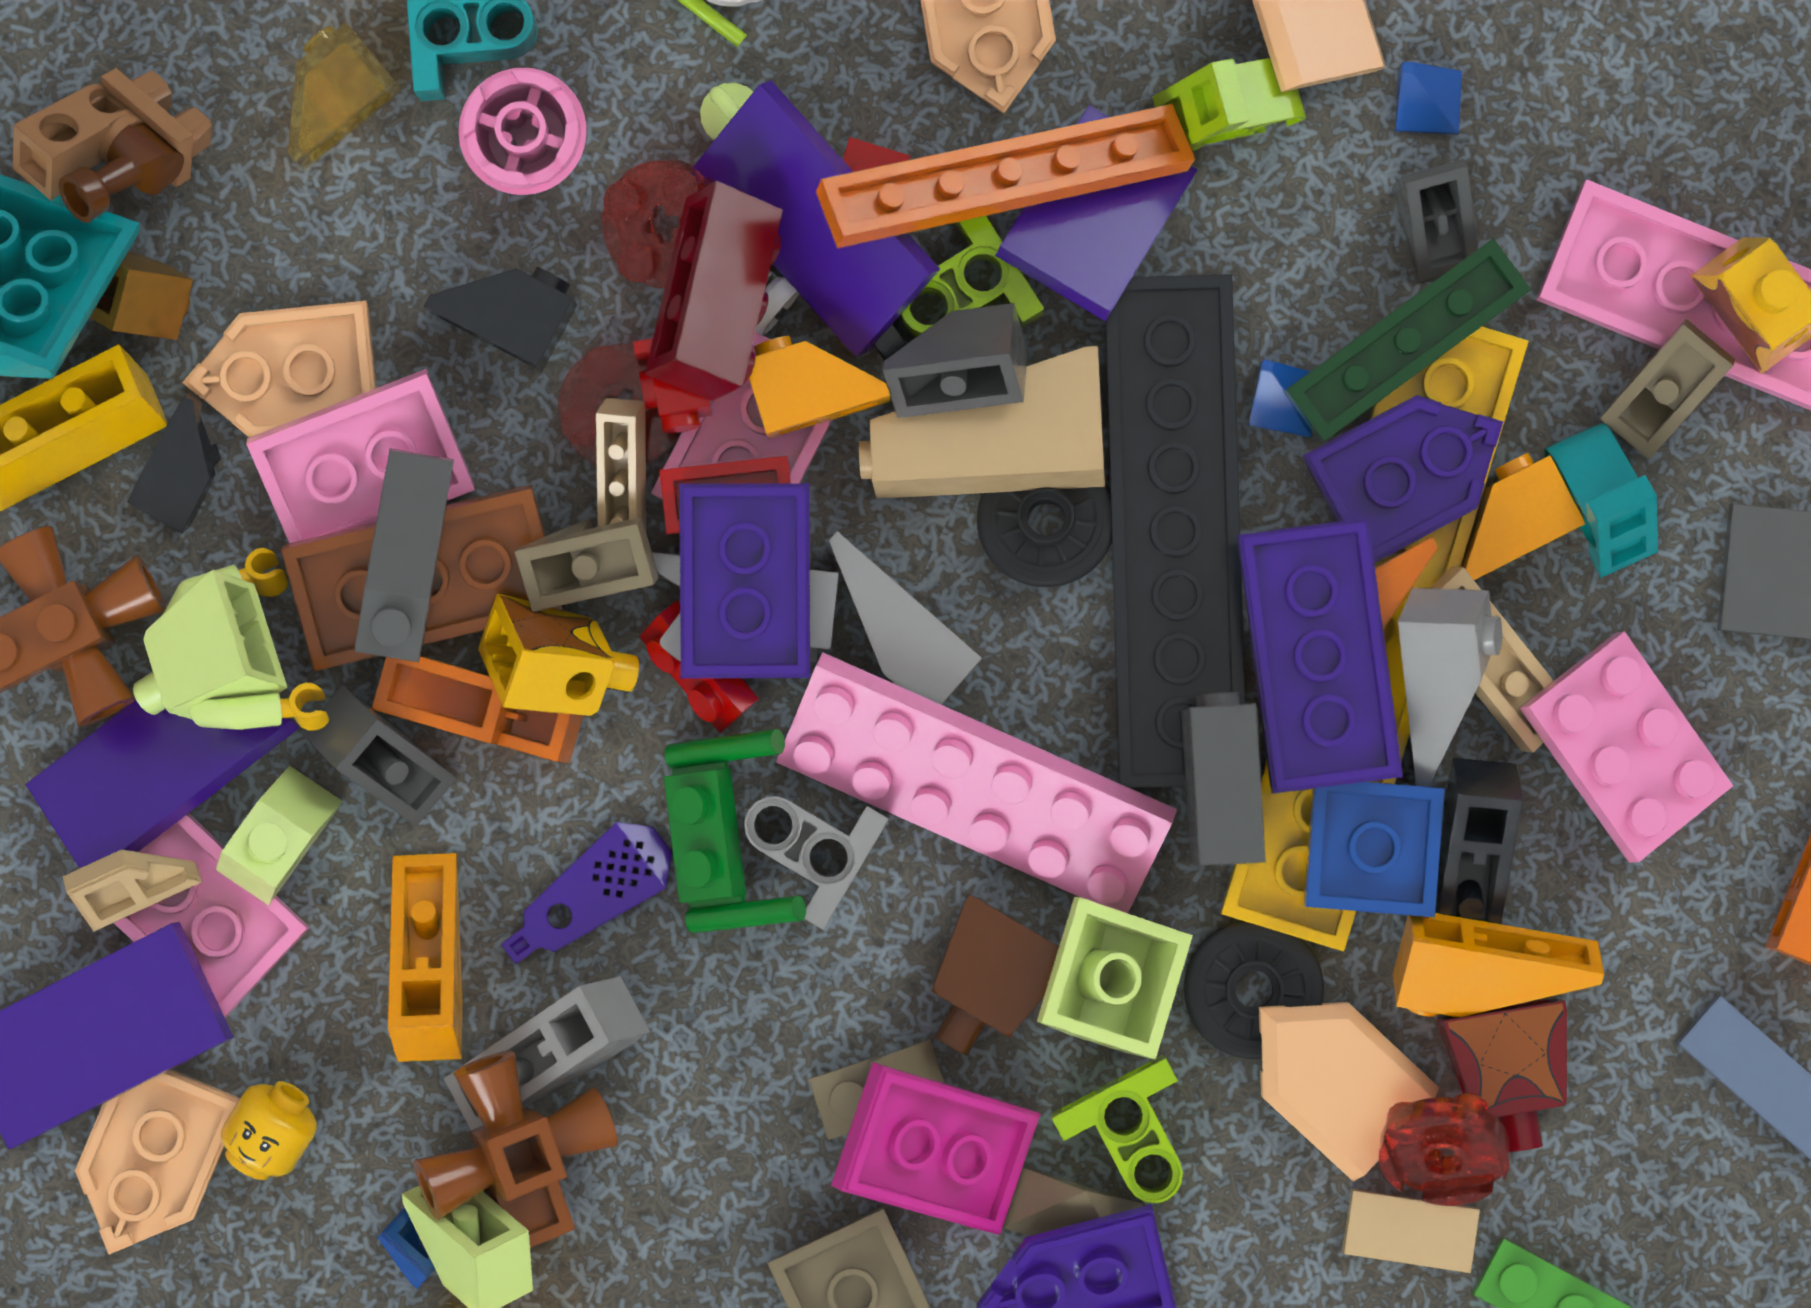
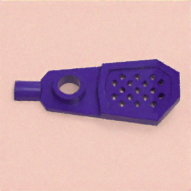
M616 822L524 910V927L501 943V946L515 964L539 947L552 952L559 950L666 889L673 852L654 827ZM625 840L630 841V847L624 846ZM638 842H643L642 848H637ZM610 851H616L615 857H610ZM623 853H628V859H622ZM635 855H641L640 861L635 860ZM648 856L654 857L653 863L648 862ZM596 862H601V868L595 867ZM609 863L614 864L613 870L608 869ZM621 865L627 866L626 872L620 871ZM634 867L639 868L638 874L633 873ZM646 869L652 870L651 876L645 875ZM594 874L599 875V881L593 880ZM607 876L612 877L611 883L606 882ZM619 878L625 879L624 884H618ZM632 880H637V886H631ZM605 889H610V895H604ZM617 891H623L622 897L617 896ZM555 904H564L571 910L572 920L565 928H556L549 921V910Z

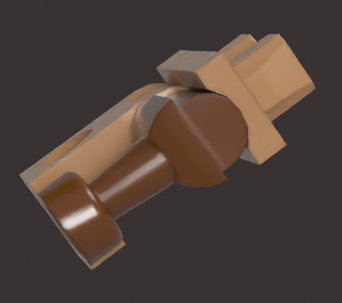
M115 68L101 76V84L86 86L14 124L13 170L30 185L35 186L48 199L53 200L58 195H61L64 204L72 215L84 223H89L108 211L110 195L132 185L141 192L156 195L162 193V189L171 183L177 187L191 179L192 158L210 145L212 124L210 119L196 107L188 108L174 117L170 115L167 110L171 109L172 92L167 82L153 70L130 80ZM102 159L107 162L105 166L96 172L90 169L99 164Z

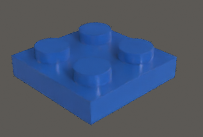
M1360 782L1312 789L1303 906L1435 917L1445 788Z

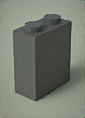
M1239 692L1200 694V696H1196V707L1181 710L1190 863L1197 866L1266 862L1256 704L1240 705Z

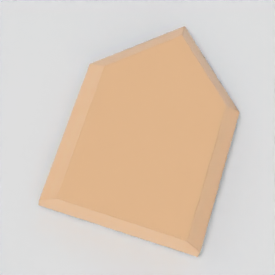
M920 0L931 63L1003 114L1006 113L1056 42L1049 0Z
M1252 0L1281 92L1372 73L1386 68L1365 0Z
M367 301L239 313L224 331V336L182 382L249 438L376 388L368 303Z
M1348 1002L1286 1007L1284 1005L1259 1007V1033L1262 1039L1261 1097L1353 1182L1363 1177L1431 1104L1440 1087Z
M171 1069L102 1105L76 1166L75 1173L84 1195L87 1194L101 1229L99 1232L108 1254L195 1219L225 1147L221 1138L222 1127L238 1103L239 1097Z

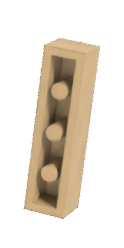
M605 398L596 412L598 527L642 517L646 530L644 401Z

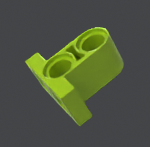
M1234 58L1211 62L1152 96L1155 107L1173 104L1192 152L1206 144L1266 132L1265 126L1286 121L1287 126L1306 119L1299 89L1286 92L1280 91L1270 58L1235 64Z
M982 216L955 222L969 247L938 266L940 270L916 298L923 294L939 296L947 307L946 315L951 311L993 306L1001 300L1005 304L1014 303L1021 329L1043 316L1044 307L1022 272L995 256L1002 240L988 218ZM978 260H986L993 263L1001 275L999 284L988 291L973 289L966 282L964 276L966 268L971 263ZM912 301L902 312L901 320L904 328L912 336L918 337L932 325H924L914 319L910 311Z
M1163 1055L1050 1113L1063 1141L1095 1125L1124 1182L1138 1199L1147 1203L1157 1204L1169 1200L1177 1193L1182 1184L1183 1176L1180 1160L1147 1097L1178 1081ZM1120 1097L1136 1101L1140 1110L1136 1125L1130 1130L1123 1132L1114 1131L1109 1128L1104 1119L1108 1104ZM1160 1155L1168 1161L1170 1167L1169 1176L1159 1187L1145 1188L1135 1180V1167L1145 1156Z

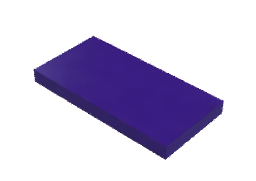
M772 80L758 85L690 170L704 187L718 181L783 209L778 234L782 238V244L773 265L855 357L867 353L940 270L909 233L842 248L836 247L816 194V189L821 179L852 173L853 171Z
M1368 518L1239 534L1237 540L1271 794L1403 777Z
M135 700L25 785L80 869L121 849L139 852L300 727L293 717L282 718L281 725L243 730L205 728L198 726L192 719L169 713L166 708L156 715H151Z
M180 922L171 923L0 1010V1133L8 1150L16 1148L234 1038Z

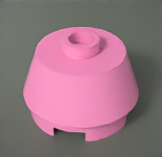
M534 68L507 69L485 79L468 97L459 120L460 147L471 170L487 185L509 194H536L556 186L574 170L582 156L586 143L585 115L576 95L559 78Z

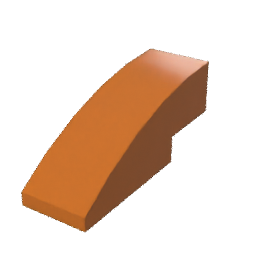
M420 656L419 662L386 657L371 708L375 711L482 742L504 746L562 763H570L583 715L503 707L489 674Z

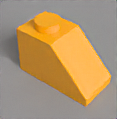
M782 336L759 343L753 347L756 355L755 365L749 380L768 440L890 402V393L885 382L807 341L792 344L790 336Z
M1528 452L1494 469L1500 481L1484 490L1461 563V567L1465 568L1473 580L1586 524L1551 455L1534 463Z

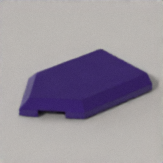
M1416 395L1303 455V459L1336 522L1368 518L1374 563L1478 508L1485 485V477L1494 448L1497 445L1503 421L1480 414L1469 413Z
M1152 1205L1025 1237L980 1298L977 1307L1176 1308Z

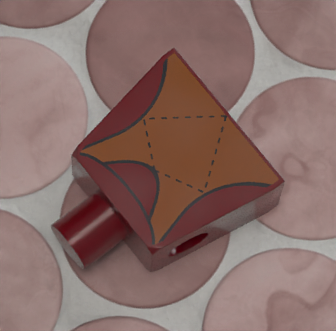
M1552 998L1516 1004L1460 1018L1454 1016L1438 1017V1027L1469 1116L1476 1120L1499 1117L1505 1152H1518L1542 1147L1543 1142L1537 1110L1561 1107L1566 1105L1567 1008L1565 1000Z

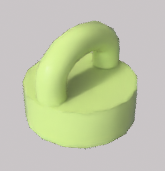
M724 83L713 87L706 95L700 109L701 124L707 137L712 141L716 139L753 93L750 88L738 83Z

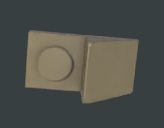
M1685 319L1652 357H1647L1602 414L1600 420L1646 458L1650 459L1732 368L1736 359L1689 320Z
M642 517L595 528L590 519L584 520L518 547L514 551L532 612L651 586L659 578Z
M931 1039L809 1078L828 1140L849 1133L872 1062L944 1083Z

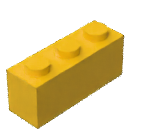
M120 344L0 405V512L167 426L168 422L147 373Z

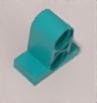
M407 0L413 89L420 101L446 99L443 65L515 59L528 53L537 41V22L530 6L525 0ZM507 12L517 13L524 18L523 29L515 38L499 40L492 36V24L501 14ZM447 17L460 22V33L450 44L442 46L435 45L429 41V29L438 19Z
M1604 422L1544 448V457L1546 458L1551 455L1586 523L1580 526V529L1588 541L1589 556L1600 578L1658 552L1657 494L1646 475L1637 477L1619 443Z

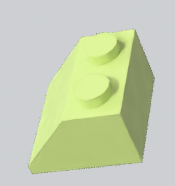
M1074 897L1037 1022L1068 1035L1120 1052L1156 1060L1193 935L1080 897Z

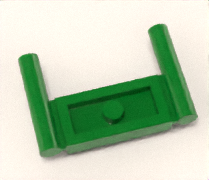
M779 729L668 744L665 748V761L668 767L672 769L671 776L663 777L679 903L688 902L689 909L685 915V923L691 933L803 921L806 916V905L801 896L745 902L746 888L731 769L728 767V761L782 754L785 749V739Z

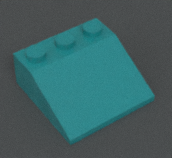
M0 174V376L54 378L141 231L139 222L105 212L91 220V222L84 223L72 215L64 204L61 195L50 200L35 186Z

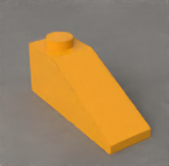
M457 854L393 856L388 1031L397 1062L462 1059L463 997Z
M1435 913V917L1407 916L1393 971L1396 1007L1407 1008L1415 1014L1426 1017L1442 1014L1459 1018L1602 984L1604 977L1599 944L1596 940Z

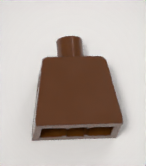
M968 894L962 905L931 988V992L953 1004L934 1037L965 1056L969 1054L986 1024L1010 1037L1045 996L1059 946L975 896Z

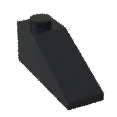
M1452 758L1443 813L1435 913L1502 924L1523 803L1516 764Z

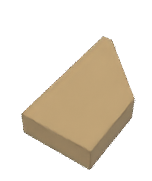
M122 849L62 876L67 894L93 931L99 930L202 882L199 867L195 861Z

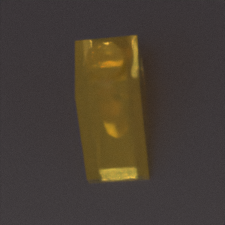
M347 22L337 30L333 26H328L315 34L303 47L306 55L296 63L288 153L304 171L402 91Z

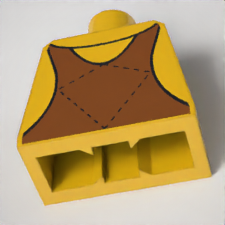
M1743 237L1690 275L1691 279L1761 374L1811 339V290L1771 238Z
M496 594L478 651L503 707L592 716L599 711L606 689L627 693L634 689L639 674L638 657L632 654L611 651L597 621L587 616L562 611L553 607L532 612L529 601Z

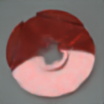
M659 159L642 163L628 170L618 182L611 184L606 190L603 198L604 209L602 213L603 237L609 254L617 263L620 273L627 280L642 282L654 288H665L678 228L671 231V241H665L661 233L654 231L652 220L657 218V209L660 206H664L666 214L669 216L677 215L680 223L685 198L714 182L710 177L705 178L698 170L689 167L692 166L691 164L677 159Z
M619 343L593 348L585 357L574 364L561 386L558 411L562 432L578 454L596 466V412L605 400L604 398H608V396L618 398L622 390H629L634 393L632 400L644 401L639 372L646 370L647 363L638 365L633 344ZM658 408L645 409L646 466L667 454L681 435V432L663 433Z
M1459 1094L1454 1098H1427L1411 1103L1400 1102L1389 1108L1386 1124L1381 1132L1379 1164L1389 1183L1404 1193V1184L1412 1189L1422 1191V1201L1434 1205L1456 1206L1484 1199L1493 1192L1496 1180L1501 1176L1505 1179L1509 1171V1135L1498 1118L1488 1112V1104L1481 1097L1474 1094ZM1438 1148L1454 1150L1455 1155L1444 1156Z

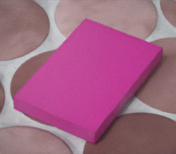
M872 1062L831 1186L843 1192L1000 1235L1041 1114L1016 1104Z

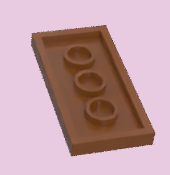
M532 484L446 505L423 645L485 630L496 594L529 601L514 551L518 547L545 537ZM376 522L282 546V555L314 671L378 656L354 652ZM564 605L556 606L553 608L563 611Z

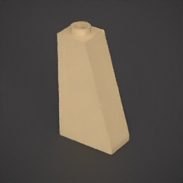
M1098 346L1083 347L1027 366L1024 402L898 418L896 411L871 419L870 441H859L861 479H872L877 499L1033 491L1045 487L1054 489L1105 487Z

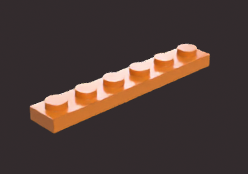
M1173 104L824 178L821 179L816 189V194L836 247L842 248L1186 172L1193 164L1195 157Z

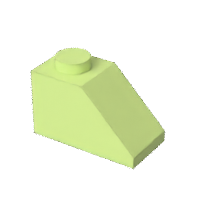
M289 766L257 801L223 848L215 870L269 906L335 814L342 800L292 766Z
M420 1186L402 1193L403 1205L443 1286L468 1308H501L533 1291L529 1231L486 1193L481 1191L440 1220H437L431 1213Z

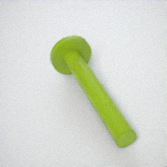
M678 0L737 48L747 37L743 31L703 0Z

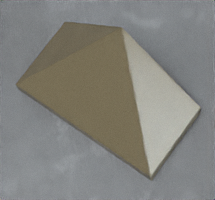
M1023 1167L1003 1228L1032 1236L1139 1208L1144 1203Z

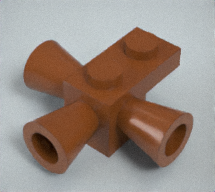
M52 526L32 530L0 547V563L30 602L0 617V693L48 669H52L58 672L64 671L78 726H85L102 720L132 704L136 700L133 692L101 651L117 644L109 627L159 614L166 609L160 589L141 557L136 554L90 590L88 586L76 581L67 583Z
M504 1051L488 1055L457 1069L454 1072V1076L484 1125L468 1131L474 1146L473 1149L414 1160L415 1174L420 1189L433 1216L440 1220L488 1187L492 1200L529 1231L530 1248L575 1230L559 1184V1180L567 1177L561 1157L617 1147L618 1145L612 1117L598 1090L594 1087L590 1088L546 1117L530 1108L523 1109L514 1051Z

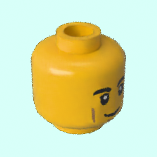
M283 1081L276 1082L274 1086L257 1084L248 1087L221 1130V1138L227 1149L225 1156L229 1163L241 1173L257 1180H266L270 1176L279 1177L289 1174L300 1160L317 1130L314 1114L307 1107L309 1104L307 1095L296 1086Z

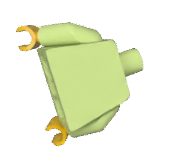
M266 548L255 549L246 558L245 568L238 570L233 564L185 579L178 585L163 615L146 630L143 639L153 671L134 684L133 693L138 704L146 712L156 715L166 708L169 713L192 719L200 727L235 730L281 725L282 718L294 717L297 724L306 730H319L328 724L329 716L325 711L315 710L310 713L301 711L303 705L309 701L326 699L323 690L313 683L300 684L292 690L289 698L280 699L278 694L288 687L258 594L263 597L277 596L284 592L288 586L287 576L282 569H274L269 573L262 574L265 570L272 569L279 564L273 551Z

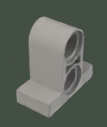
M775 796L765 797L756 801L747 812L744 826L749 842L757 850L819 886L806 908L804 919L824 930L889 818L866 806L850 835H847L792 801ZM770 806L783 808L789 813L792 820L790 835L785 841L777 844L764 841L756 830L758 815L763 809ZM823 839L839 841L847 852L848 861L846 867L835 876L819 874L811 863L812 849Z

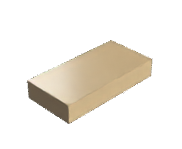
M1351 1189L1342 1253L1471 1273L1480 1209Z

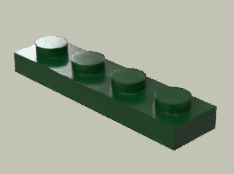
M1493 238L1287 388L1284 393L1319 441L1323 443L1530 292L1531 288Z

